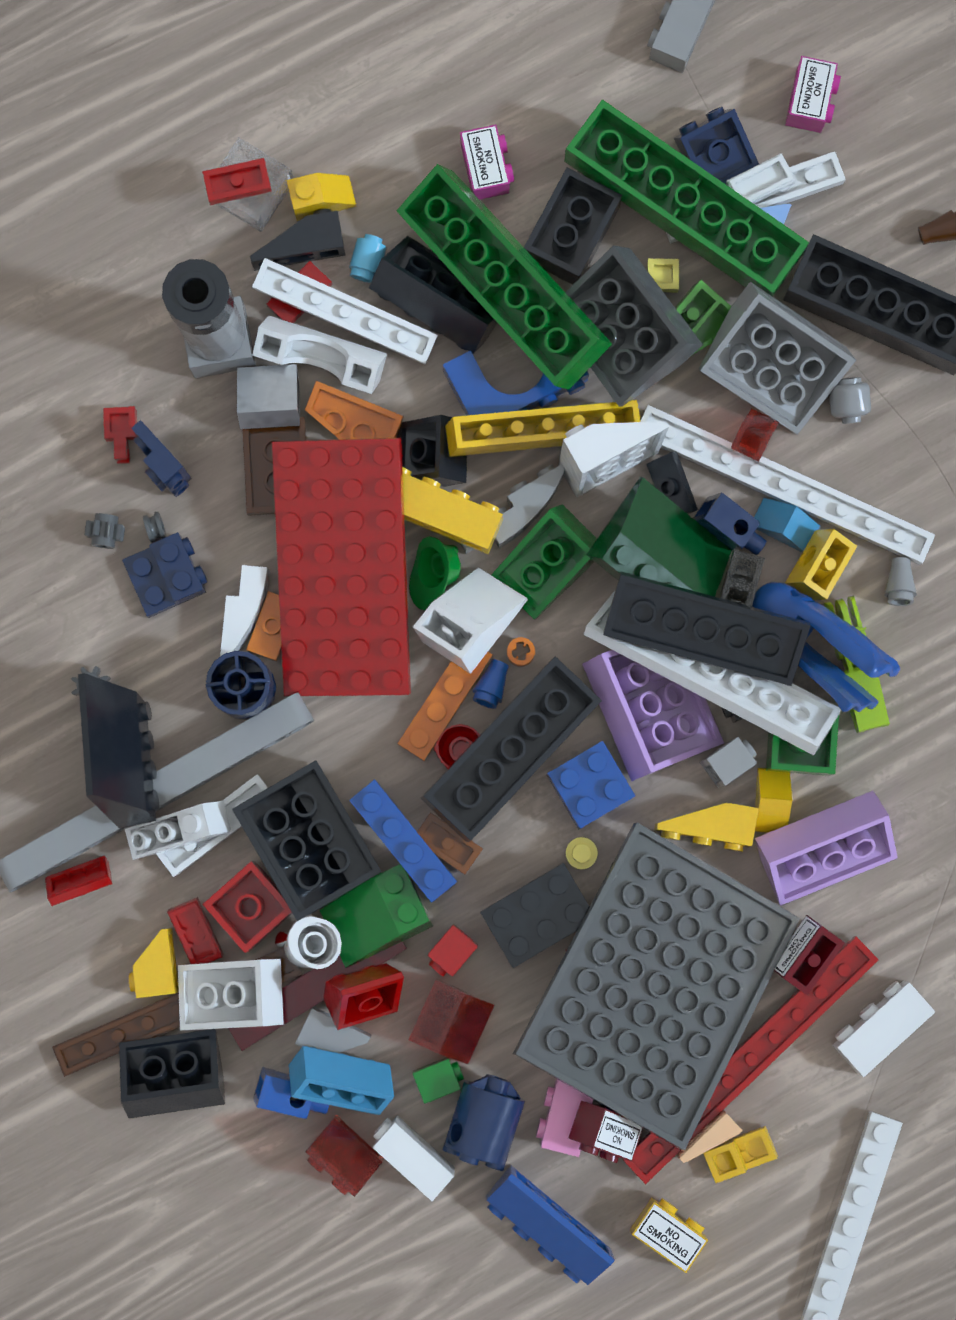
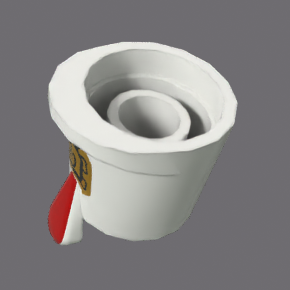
M312 916L296 921L288 933L280 931L275 937V944L279 947L284 946L285 955L288 960L295 966L303 968L321 969L330 966L338 958L342 945L340 933L333 924L327 920Z

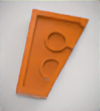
M318 381L314 385L305 411L339 440L396 438L404 416Z

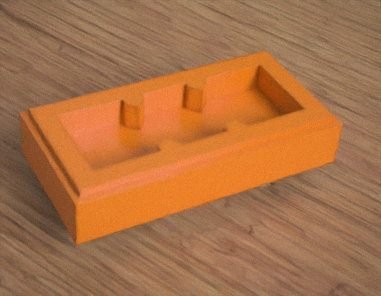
M268 591L246 650L277 662L282 649L279 595Z

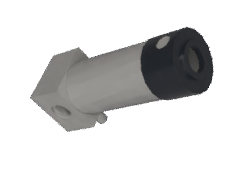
M189 259L177 264L168 272L164 280L162 299L172 320L177 324L184 337L189 368L195 379L234 372L240 367H256L255 357L252 356L253 346L246 307L241 296H233L225 274L215 264L204 259Z

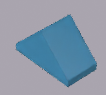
M763 498L754 516L760 523L756 530L800 552L804 551L813 533L820 527L818 523L797 506Z

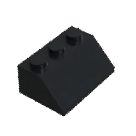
M216 1029L119 1043L121 1104L129 1119L225 1105L224 1075Z

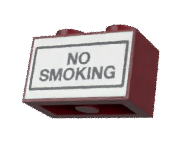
M806 915L792 934L774 971L808 995L845 942Z
M581 1100L568 1139L581 1143L579 1150L614 1163L618 1162L619 1157L632 1162L643 1128L618 1113Z

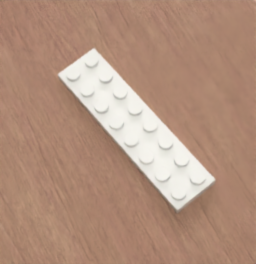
M615 591L587 624L584 632L585 636L812 755H815L841 711L839 707L793 683L792 686L604 636L603 631Z

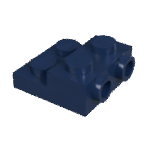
M723 106L718 107L706 114L708 120L697 125L696 121L685 124L679 128L680 135L674 137L682 155L724 184H726L727 180L759 165L735 109L724 111Z
M140 420L131 429L137 435L133 441L147 456L143 459L149 467L145 473L162 492L167 488L175 497L181 495L189 487L187 482L192 478L180 462Z
M178 532L150 544V547L122 559L148 618L206 593L203 584L208 582L202 567L200 565L195 567L190 557L195 554L188 537L182 539Z

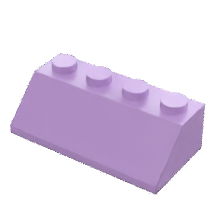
M874 791L755 838L761 862L780 906L898 858L889 814Z

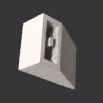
M477 568L433 601L413 628L424 644L471 674L528 599L482 569Z

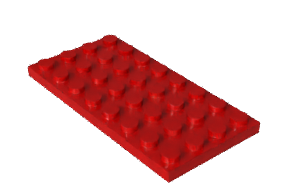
M401 438L272 442L284 696H291L299 693L300 696L409 695L411 693Z

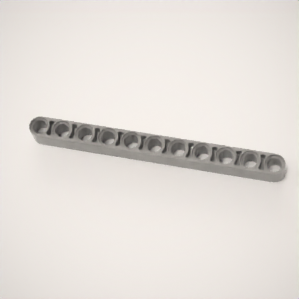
M296 693L158 770L157 778L153 779V788L156 790L159 798V809H155V812L313 723L314 719L300 694ZM94 806L0 859V876L9 892L15 891L128 827L118 828L97 806Z

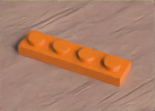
M487 652L471 674L451 661L397 744L425 761L440 735L446 729L491 660L493 654Z

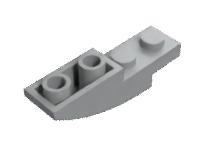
M562 464L556 468L553 465H549L536 474L538 478L528 484L526 481H522L510 489L511 494L507 496V502L511 509L506 510L505 507H502L498 511L503 514L502 524L494 540L499 549L524 532L550 503L564 476L565 469ZM460 543L461 547L463 548L466 554L474 550L473 548Z

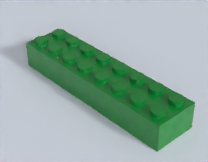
M603 99L565 150L564 162L584 176L621 194V201L744 287H747L752 282L773 297L809 244L800 235Z
M437 164L396 210L554 386L569 390L612 345L611 341L454 171Z

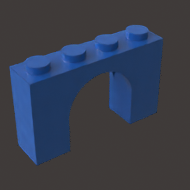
M471 350L443 364V372L466 416L532 410L538 406L541 409L547 408L558 401V396L566 392L572 395L585 388V382L588 381L589 373L586 371L568 390L554 386L543 374L540 381L529 391L511 395L499 392L487 382Z
M375 779L349 800L431 903L458 882Z

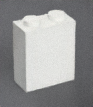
M398 1115L393 1121L386 1118L375 1131L373 1137L376 1140L373 1149L431 1201L438 1196L454 1177L455 1167Z

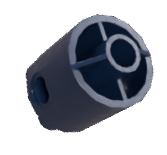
M232 651L225 653L213 662L207 672L206 689L208 697L218 709L235 719L248 720L270 708L275 700L277 686L273 673L260 658L249 652ZM241 677H245V687L243 689Z
M486 1074V1076L475 1081L464 1080L442 1150L460 1156L459 1160L478 1165V1162L482 1161L486 1162L485 1166L504 1171L525 1100L519 1096L510 1081L494 1075Z

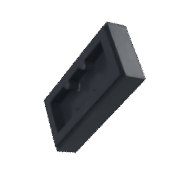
M677 451L670 452L647 463L654 486L687 514L698 510Z

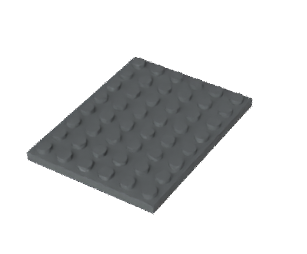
M633 823L513 1054L675 1147L685 1150L800 918L643 825Z

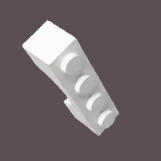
M268 316L258 328L252 356L280 365L303 363L317 366L337 376L342 385L372 394L380 382L387 353Z

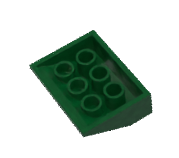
M640 477L586 555L617 580H619L622 571L715 597L732 550L645 478Z

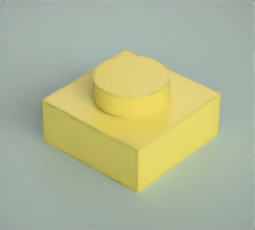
M648 258L647 271L663 292L678 293L679 259Z

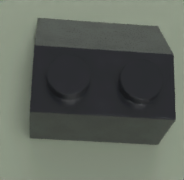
M436 415L402 422L397 438H401L402 467L412 472L410 476L419 480L427 477L439 482L440 486L443 487L466 483L467 455L449 456L445 426L452 417Z

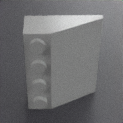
M750 282L731 306L699 370L798 435L856 359L846 346Z

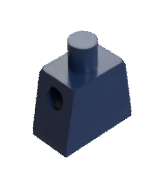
M722 492L707 497L693 517L694 520L732 551L744 547L756 556L767 542V540L755 532L760 524L759 521Z

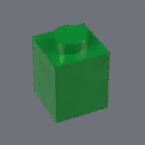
M449 1056L413 1070L412 1073L424 1104L461 1090L459 1081L464 1080L458 1061L452 1063Z

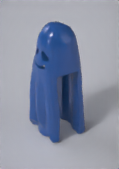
M780 582L767 583L755 592L752 599V607L810 622L811 626L807 638L814 629L817 630L833 647L869 677L875 678L883 674L895 677L899 673L900 666L894 658L886 654L854 626L814 601L810 596L802 594L794 587ZM805 642L798 666L833 697L843 712H847L852 708L860 712L864 708L874 709L877 706L878 700Z

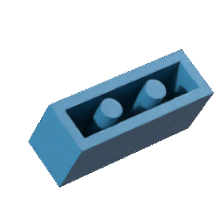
M302 1046L289 1063L291 1097L375 1115H380L394 1098L389 1064Z

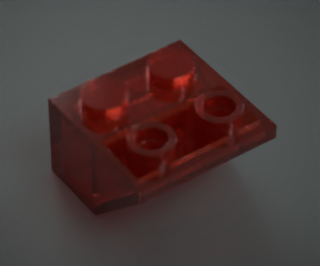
M436 978L408 1040L440 1055L469 1064L495 1005Z
M335 1115L305 1151L309 1155L307 1161L320 1173L323 1170L328 1172L334 1178L331 1183L342 1194L347 1195L349 1192L354 1197L384 1160L373 1147L338 1115Z

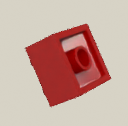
M385 963L378 966L369 965L358 972L348 975L339 974L326 981L323 999L337 1030L398 1012L404 981L402 972Z

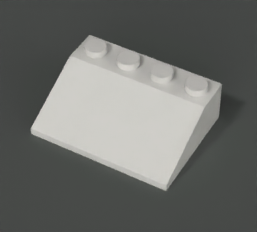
M667 422L591 424L586 428L581 424L569 430L565 434L567 438L563 439L559 465H563L565 469L564 476L576 498L658 454L669 428Z

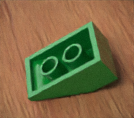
M561 504L548 510L491 576L525 596L528 601L522 608L535 620L593 564L594 561L586 554L597 538Z
M401 864L372 877L320 909L323 919L333 924L340 933L342 945L339 955L345 968L351 967L433 927L409 874Z

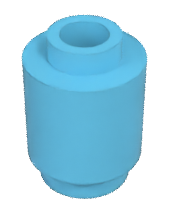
M365 234L364 238H357L349 265L352 278L371 283L379 263L386 253L387 247L382 244L383 239L370 234Z

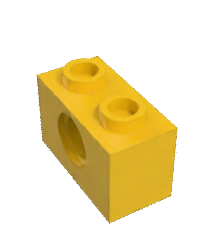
M835 529L815 530L785 583L794 587L800 593L810 596L813 600H827L855 552L857 545Z

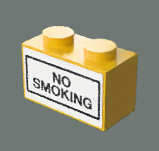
M651 1197L630 1228V1232L638 1240L687 1273L708 1242L707 1237L702 1233L705 1228L691 1217H688L686 1221L675 1214L678 1209L664 1198H661L658 1202Z

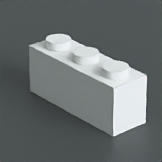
M898 981L892 983L883 992L885 998L877 1005L874 1003L869 1004L860 1012L859 1016L861 1019L853 1027L848 1024L836 1034L835 1038L837 1041L832 1046L858 1075L865 1077L935 1013L934 1009L909 982L902 981L899 984Z

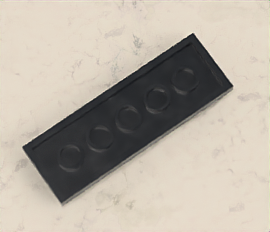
M621 571L603 635L792 686L811 625L807 621Z

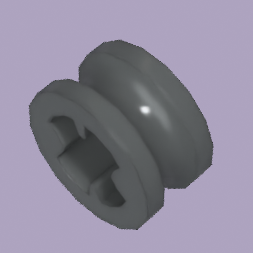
M158 511L154 512L152 517H148V515L143 516L145 529L151 543L155 542L157 537L162 539L167 537Z

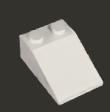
M281 959L178 965L180 1031L284 1024Z

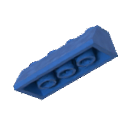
M512 1165L508 1167L486 1195V1200L490 1203L487 1208L501 1220L506 1216L515 1224L512 1229L526 1241L531 1237L540 1245L538 1251L551 1262L555 1259L565 1266L563 1272L574 1282L579 1283L582 1280L589 1285L615 1261L610 1247Z

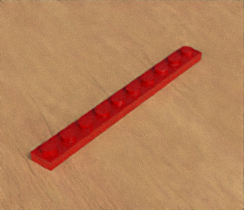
M854 936L841 948L808 995L798 989L734 1051L690 1141L879 961L857 936ZM649 1132L637 1144L632 1162L625 1159L623 1161L646 1185L681 1149Z

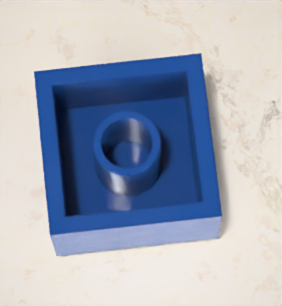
M603 741L547 773L549 781L578 830L635 797L634 792Z

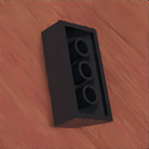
M406 236L381 259L369 286V289L376 292L380 298L400 307L407 315L419 319L430 326L434 332L442 334L455 342L461 349L471 350L472 354L484 344L497 325L495 319L437 255L409 236Z

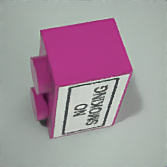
M801 56L796 69L785 126L821 133L825 123H831L835 105L830 104L831 95L837 94L841 76L836 75L838 63Z
M497 125L460 132V144L471 191L479 200L509 194L510 183L514 182V175L511 163L505 164L503 153H508L505 135L498 134Z

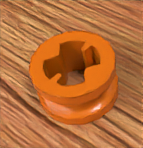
M524 637L513 639L507 647L508 660L518 667H524L532 662L535 655L533 643ZM517 644H524L523 648L526 646L529 648L530 652L525 655V660H518V656L516 658L513 657L512 652L516 650Z

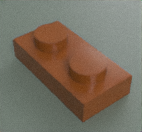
M431 812L417 831L435 855L464 875L483 850L482 847L472 840L470 842L463 840L446 822Z

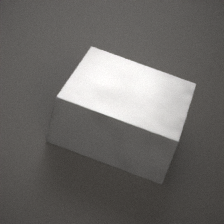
M297 364L237 368V416L240 429L300 426Z

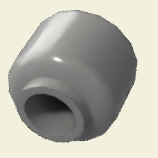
M861 377L841 379L829 394L831 414L834 417L842 418L843 424L861 422V416L867 415L871 411L870 387L867 383L861 382Z

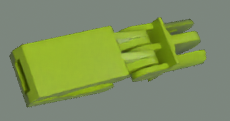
M854 595L847 598V605L842 598L835 600L836 615L850 625L853 624L856 629L866 636V627H862ZM824 603V607L835 614L832 603ZM834 647L837 659L842 660L845 670L843 672L878 700V704L874 709L864 708L860 712L853 708L850 710L856 732L862 733L866 730L889 726L890 722L879 677L871 678L858 667L855 668V664Z

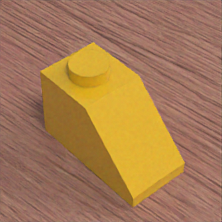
M313 173L286 180L297 221H300L307 215H313V212L319 209L341 211L357 207L348 175Z
M172 928L161 929L134 963L133 972L129 973V987L131 992H135L136 998L179 992Z

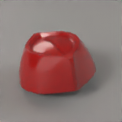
M452 725L443 731L433 750L441 763L448 769L480 734L468 725Z

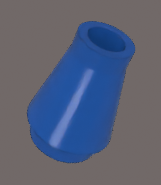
M495 659L491 660L489 667L473 689L474 702L491 709H496L498 703H502L506 674L509 668L506 663Z

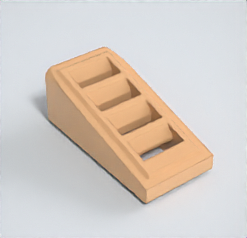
M723 1110L677 1156L683 1163L688 1162L739 1135L743 1130Z

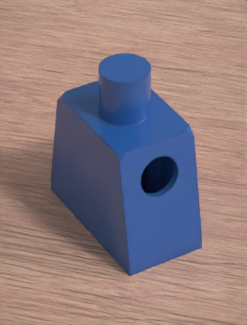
M262 1067L253 1097L257 1108L307 1119L309 1110L327 1114L329 1108L327 1104L303 1099L290 1100L291 1086L289 1074Z

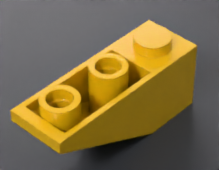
M724 803L656 823L654 830L662 831L661 837L680 840V836L685 835L693 837L692 843L711 846L713 840L724 842V849L743 852L744 846L751 847L753 844L758 808Z

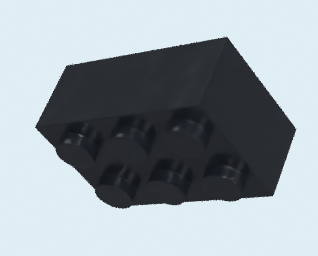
M566 167L524 248L545 271L573 285L585 274L620 208L622 195Z
M561 863L480 911L512 968H515L576 932L590 906L565 864Z

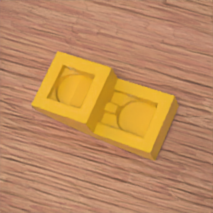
M766 1126L730 1139L703 1153L715 1183L741 1175L750 1168L778 1158Z

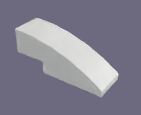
M242 565L239 596L226 595L220 656L232 651H240L253 631L268 590L270 571L267 567Z

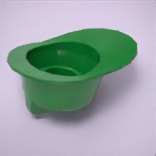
M432 536L423 538L419 543L409 581L412 601L419 609L424 611L433 601L444 594L446 586L457 580L461 571L458 547L443 544L438 538Z

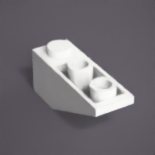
M223 801L199 804L156 818L154 822L139 824L125 829L133 860L231 832Z

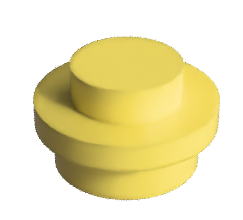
M575 838L566 848L568 863L577 869L591 867L598 856L596 845L588 838Z

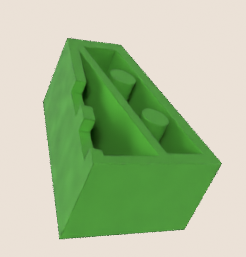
M702 280L694 284L675 306L676 310L703 344L695 353L712 344L731 308L730 304Z

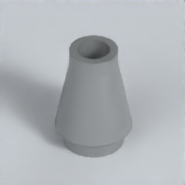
M896 557L891 560V570L885 591V596L888 597V603L891 605H911L914 602V597L917 596L911 570V560L909 558Z

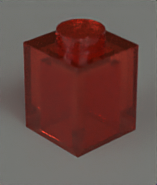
M751 408L741 424L731 449L759 462L780 422Z

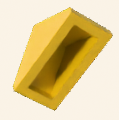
M757 768L755 808H758L755 832H771L788 825L793 801L790 773L766 771V768Z

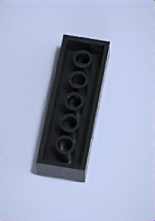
M815 234L812 235L783 301L953 376L956 374V296Z
M555 656L420 799L463 840L470 842L602 700Z

